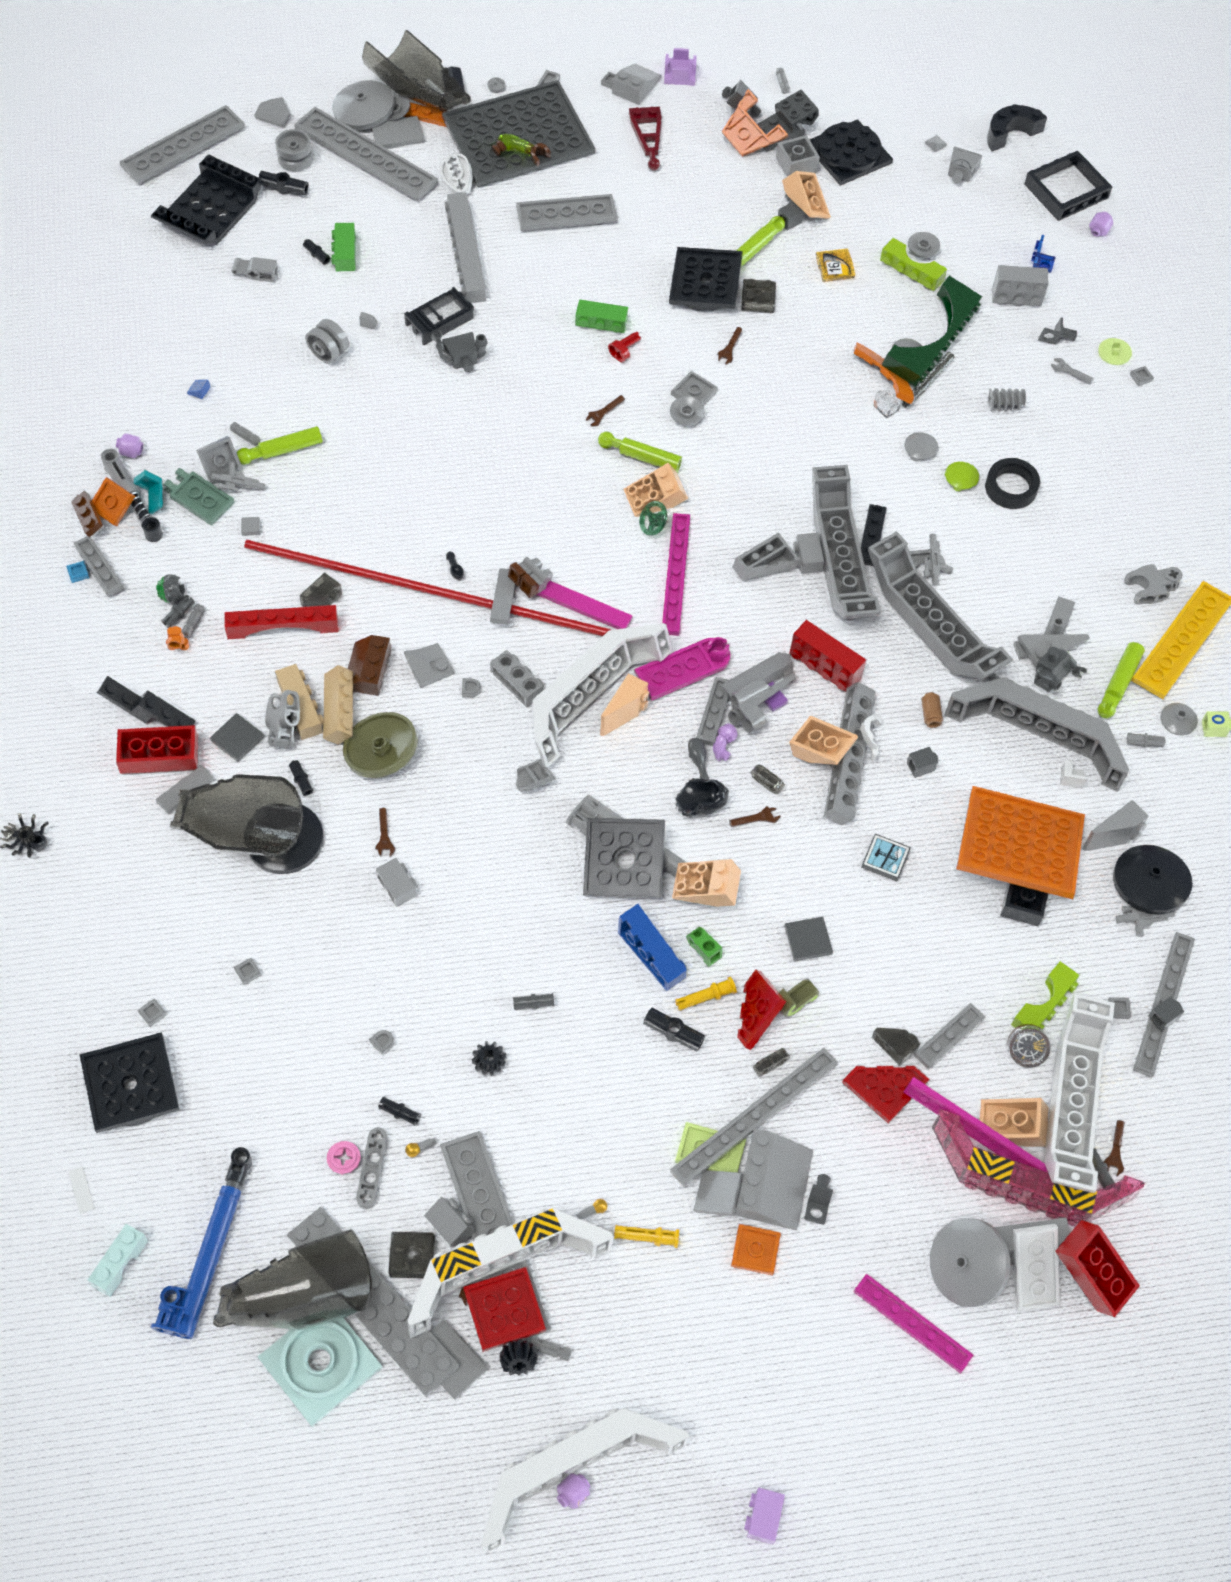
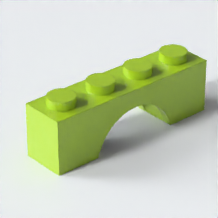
M892 238L882 248L880 261L926 288L935 291L945 280L947 268L935 261L918 263L911 260L906 253L907 245Z
M1059 961L1045 981L1050 993V1000L1041 1005L1026 1003L1015 1016L1011 1025L1016 1028L1023 1024H1033L1043 1030L1045 1028L1043 1023L1046 1019L1050 1022L1056 1014L1054 1009L1057 1006L1062 1007L1068 999L1065 995L1068 992L1073 993L1079 983L1076 981L1080 975Z

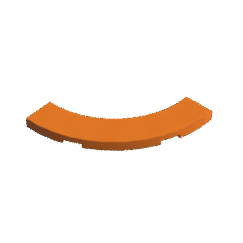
M857 342L853 353L869 364L878 366L880 372L894 383L893 388L896 397L911 404L914 400V394L908 382L882 366L884 358Z

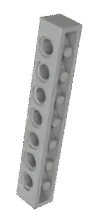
M856 682L846 690L840 728L858 735V738L840 762L832 767L823 816L840 825L852 821L856 814L855 807L858 800L859 785L861 784V772L864 767V755L867 750L866 742L859 729L864 720L872 715V709L875 704L876 691L859 682Z

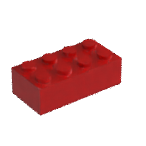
M807 619L793 633L789 654L794 659L804 663L810 670L816 671L825 680L831 681L840 690L845 692L848 687L862 679L867 659Z
M196 726L117 729L116 764L120 774L197 769L199 737Z
M1081 1220L1055 1251L1095 1310L1115 1318L1140 1287L1099 1225Z

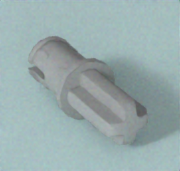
M1128 732L1126 743L1127 745H1142L1144 748L1146 746L1164 747L1166 739L1164 736L1148 735V733L1134 734Z

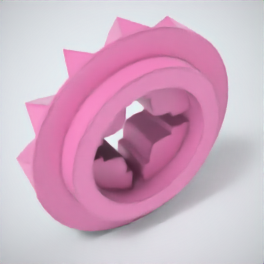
M348 1141L335 1143L327 1153L328 1166L333 1172L341 1175L351 1174L355 1168H358L361 1160L358 1147ZM345 1151L350 1159L346 1160L344 1165H342L341 1160L337 1158L342 1157Z

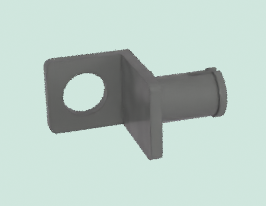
M1061 317L1054 330L1044 328L1038 340L1054 345L1057 344L1060 337L1074 341L1077 336V330L1065 328L1063 326V318ZM1048 333L1054 335L1052 338L1044 337Z
M826 1174L818 1175L817 1184L812 1185L804 1217L806 1221L824 1225L826 1222L828 1207L833 1194V1189L829 1188L831 1178ZM818 1209L822 1212V1216L819 1218L814 1217L810 1211Z

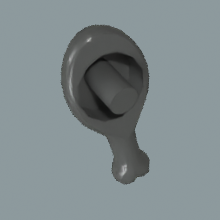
M691 738L688 742V755L698 767L699 778L708 780L709 776L705 766L707 758L706 747L699 738Z

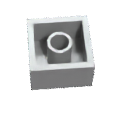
M807 135L778 142L776 158L787 177L795 171L816 172L818 170L820 157Z

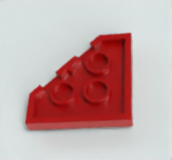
M757 969L754 970L744 984L743 992L746 993L745 1002L741 1004L740 1012L742 1027L738 1029L737 1038L749 1050H752L755 1044L758 1043L760 1037L786 1003L765 975Z
M856 1066L843 1079L842 1083L889 1124L913 1099L904 1093L912 1078L915 1077L925 1085L930 1079L915 1066Z

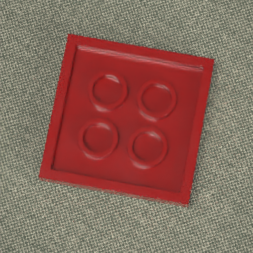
M526 1267L463 1287L482 1352L509 1344V1341L515 1342L518 1339L521 1340L546 1332Z

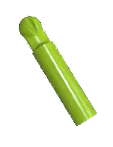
M772 217L765 226H762L736 250L743 251L741 267L766 246L778 232L784 229L785 220L782 217Z
M315 426L259 442L257 447L250 449L240 448L236 453L240 463L247 465L257 458L265 460L323 443L319 427Z
M608 431L602 432L598 437V443L603 448L615 447L619 449V453L657 467H662L669 463L676 472L680 469L683 458L680 455L627 437L620 440Z
M1129 642L1105 690V695L1098 705L1097 712L1102 718L1108 719L1114 716L1116 708L1122 700L1145 652V648L1137 642Z

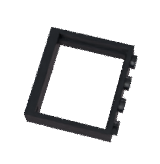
M1078 150L1029 171L1024 183L1057 221L1108 199L1113 187ZM1074 165L1096 189L1061 203L1040 180Z

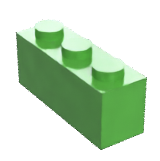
M354 222L335 223V228L331 231L332 240H334V242H331L332 252H334L331 255L332 265H335L336 272L356 271Z
M579 299L575 314V326L625 333L629 307Z

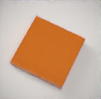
M106 477L92 502L99 516L114 526H118L135 495Z
M739 1224L731 1267L773 1276L781 1232Z

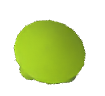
M953 462L945 470L946 480L953 486L955 491L960 492L970 489L979 482L978 470L968 462Z

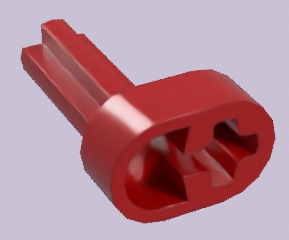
M636 331L620 341H613L608 345L609 353L619 362L630 358L628 347L641 340L639 333Z

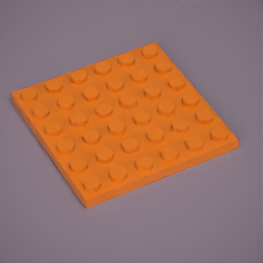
M972 786L956 869L1073 900L1076 890L1085 814Z

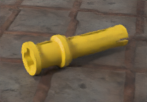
M730 976L725 981L711 983L710 987L675 999V1003L678 1006V1010L681 1011L711 999L720 1000L722 996L730 993L736 994L737 990Z
M615 1225L614 1239L652 1242L659 1247L660 1245H670L678 1249L680 1229L673 1231L664 1230L662 1227L646 1229Z

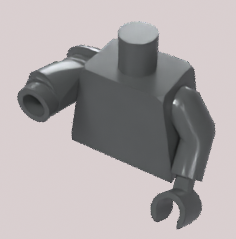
M740 79L733 88L725 87L722 91V97L727 98L726 103L736 110L739 102L745 96V92L748 89L750 90V88ZM755 104L746 112L748 114L751 113L756 118L762 110Z
M441 330L437 331L439 338L435 337L434 332L431 334V339L437 343L436 348L440 358L451 364L454 369L463 368L465 372H471L474 369L473 365L477 364V359L486 355L485 349L488 341L484 334H478L475 340L474 333L469 332L442 339V342L443 334Z
M1050 647L1048 652L1037 662L1034 684L1047 692L1051 690L1057 691L1062 685L1061 680L1071 671V668L1073 676L1082 678L1080 671L1087 673V669L1077 666L1076 660L1064 649Z

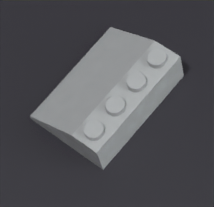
M754 1128L735 1216L797 1231L813 1150L776 1133Z

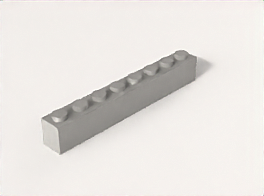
M466 192L447 194V201L444 204L445 211H449L447 221L448 224L451 223L449 231L450 236L453 235V238H451L452 247H456L454 257L455 260H458L456 262L457 272L461 273L459 274L460 285L463 284L461 292L468 302H485L486 288Z

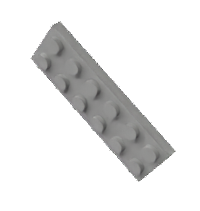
M612 194L516 202L520 231L617 222Z

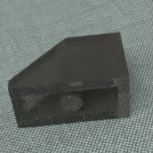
M324 572L299 595L301 606L331 605L334 601H338L342 595L341 584Z
M877 1027L871 1037L899 1066L914 1055L920 1046L918 1038L906 1029Z

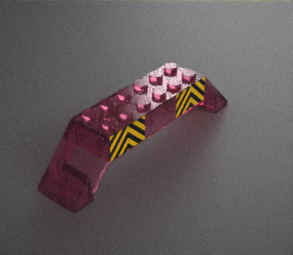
M940 1109L932 1126L958 1181L964 1184L965 1187L972 1190H982L991 1197L998 1196L1004 1198L1010 1204L1023 1205L1029 1211H1040L1052 1219L1067 1218V1222L1071 1226L1076 1227L1081 1220L1091 1222L1134 1200L1145 1185V1182L1126 1175L1119 1182L1098 1191L1096 1190L1095 1193L1052 1183L1047 1172L975 1147L959 1122L961 1116Z

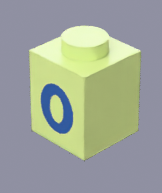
M1229 711L1206 712L1202 719L1204 737H1227L1231 730Z

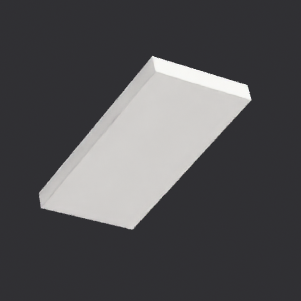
M1056 1224L1013 1229L1017 1310L1022 1311L1060 1305L1059 1256L1055 1252L1058 1248V1226Z

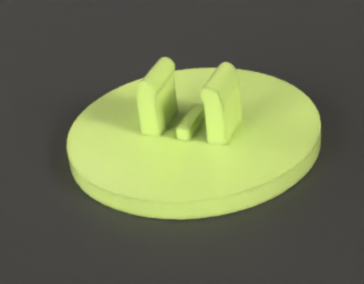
M1118 338L1105 339L1098 348L1101 359L1111 365H1123L1132 356V350L1128 343Z

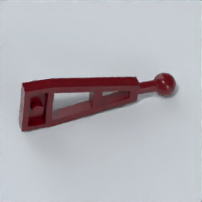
M660 106L629 108L630 124L645 156L650 158L648 168L655 171L660 167V161L656 158L659 150L662 120ZM657 122L656 133H642L638 126V123ZM646 141H655L654 147H648Z

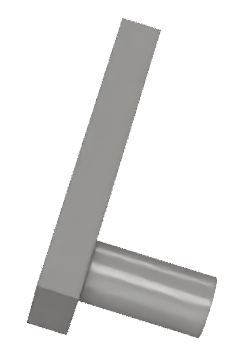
M1058 596L1044 634H1064L1076 602Z

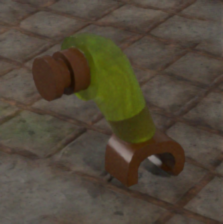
M501 134L497 137L496 145L491 146L497 156L500 155V152L503 153L504 151H516L529 156L532 155V161L537 167L540 165V160L537 156L543 155L551 158V152L547 145L543 143L534 145L513 134Z

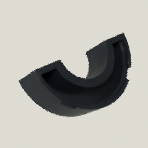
M1017 104L998 110L991 119L987 134L989 149L993 152L1005 147L1010 131H1022L1030 137L1043 132L1047 116L1039 109Z

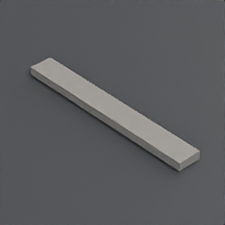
M1179 932L1174 934L1151 1011L1170 996L1177 1001L1195 938ZM1148 1018L1133 1071L1151 1078L1154 1076L1168 1027L1161 1032L1151 1019Z

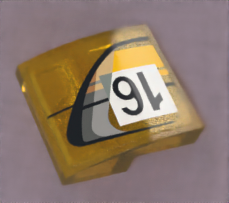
M848 248L816 252L817 265L821 271L822 282L851 279L856 276Z

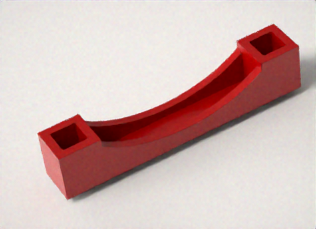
M336 605L224 612V628L227 640L245 639L250 634L275 628H305L320 631V634L339 632Z

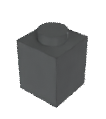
M791 202L778 210V216L785 220L784 228L787 231L802 223L804 211L796 203Z
M930 746L910 753L907 759V765L914 778L935 771L938 764L937 754L931 750Z
M1170 996L1153 1008L1148 1017L1162 1032L1179 1020L1185 1011L1181 1004Z

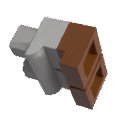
M527 556L519 564L517 562L510 564L508 577L529 598H532L546 589L547 583L552 580L553 573L549 569L542 571V563L537 557L530 559Z

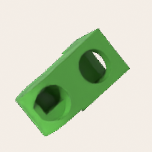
M699 926L686 935L690 946L703 958V962L708 967L722 958V947L702 927Z

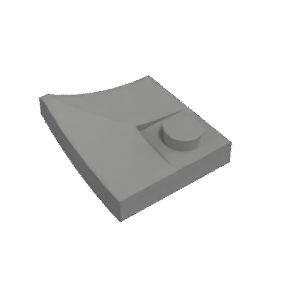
M439 643L404 651L405 658L420 688L454 675V669Z

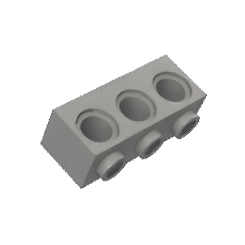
M508 650L490 661V672L526 708L544 690L543 682L539 678H535L531 670L527 666H523L515 654H511Z

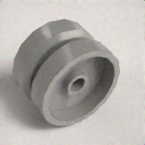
M288 129L276 137L277 158L282 168L289 171H301L312 163L311 141L306 132L299 129Z
M327 318L322 319L305 336L306 343L311 352L318 359L328 364L334 362L339 354H342L349 347V340L343 329L337 323Z

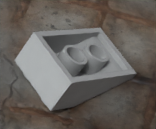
M636 63L620 69L612 79V94L639 105L662 78V75Z
M1131 800L1094 828L1082 849L1090 851L1123 845L1130 840L1135 841L1142 834L1140 831L1146 827L1147 824L1145 822L1149 815Z

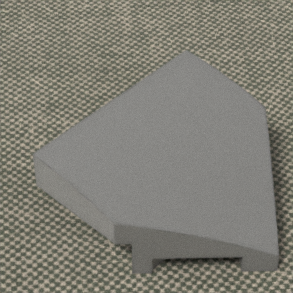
M279 97L261 102L254 117L284 128L291 114L284 98Z

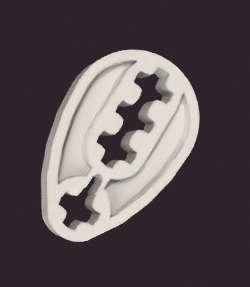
M455 153L449 155L441 163L440 174L447 186L455 194L466 192L468 195L473 180L471 164L462 154ZM453 161L457 167L456 169L459 173V177H457L456 173L454 172L455 169L452 166Z

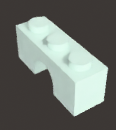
M125 1224L87 1279L91 1286L111 1297L123 1279L122 1272L126 1264L132 1258L136 1260L148 1243L146 1236L130 1225Z

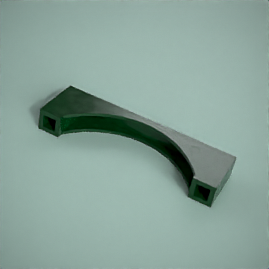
M950 275L943 282L936 295L941 299L947 316V331L944 336L931 344L919 347H898L894 344L882 363V366L914 387L919 382L923 383L928 375L927 371H932L935 366L934 362H939L943 356L942 352H946L949 349L950 341L954 342L959 335L957 332L963 331L966 326L965 322L969 323L974 315L973 312H977L982 305L979 302L983 296Z

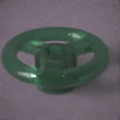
M652 501L643 508L639 518V525L644 534L654 536L663 530L668 517L665 505L659 501ZM657 506L661 511L652 513L650 508ZM646 515L649 517L648 529L645 527L644 523Z

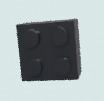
M1007 883L1000 916L1039 927L1044 917L1048 893Z

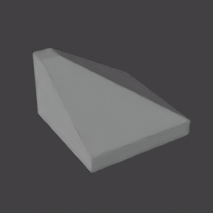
M938 135L925 141V144L934 152L947 146V143Z

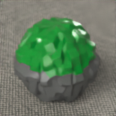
M167 574L162 577L156 585L158 597L167 603L174 604L180 602L185 597L184 584H179L181 577L175 574Z

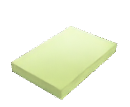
M686 1122L675 1163H679L718 1131ZM746 1138L707 1170L738 1173Z

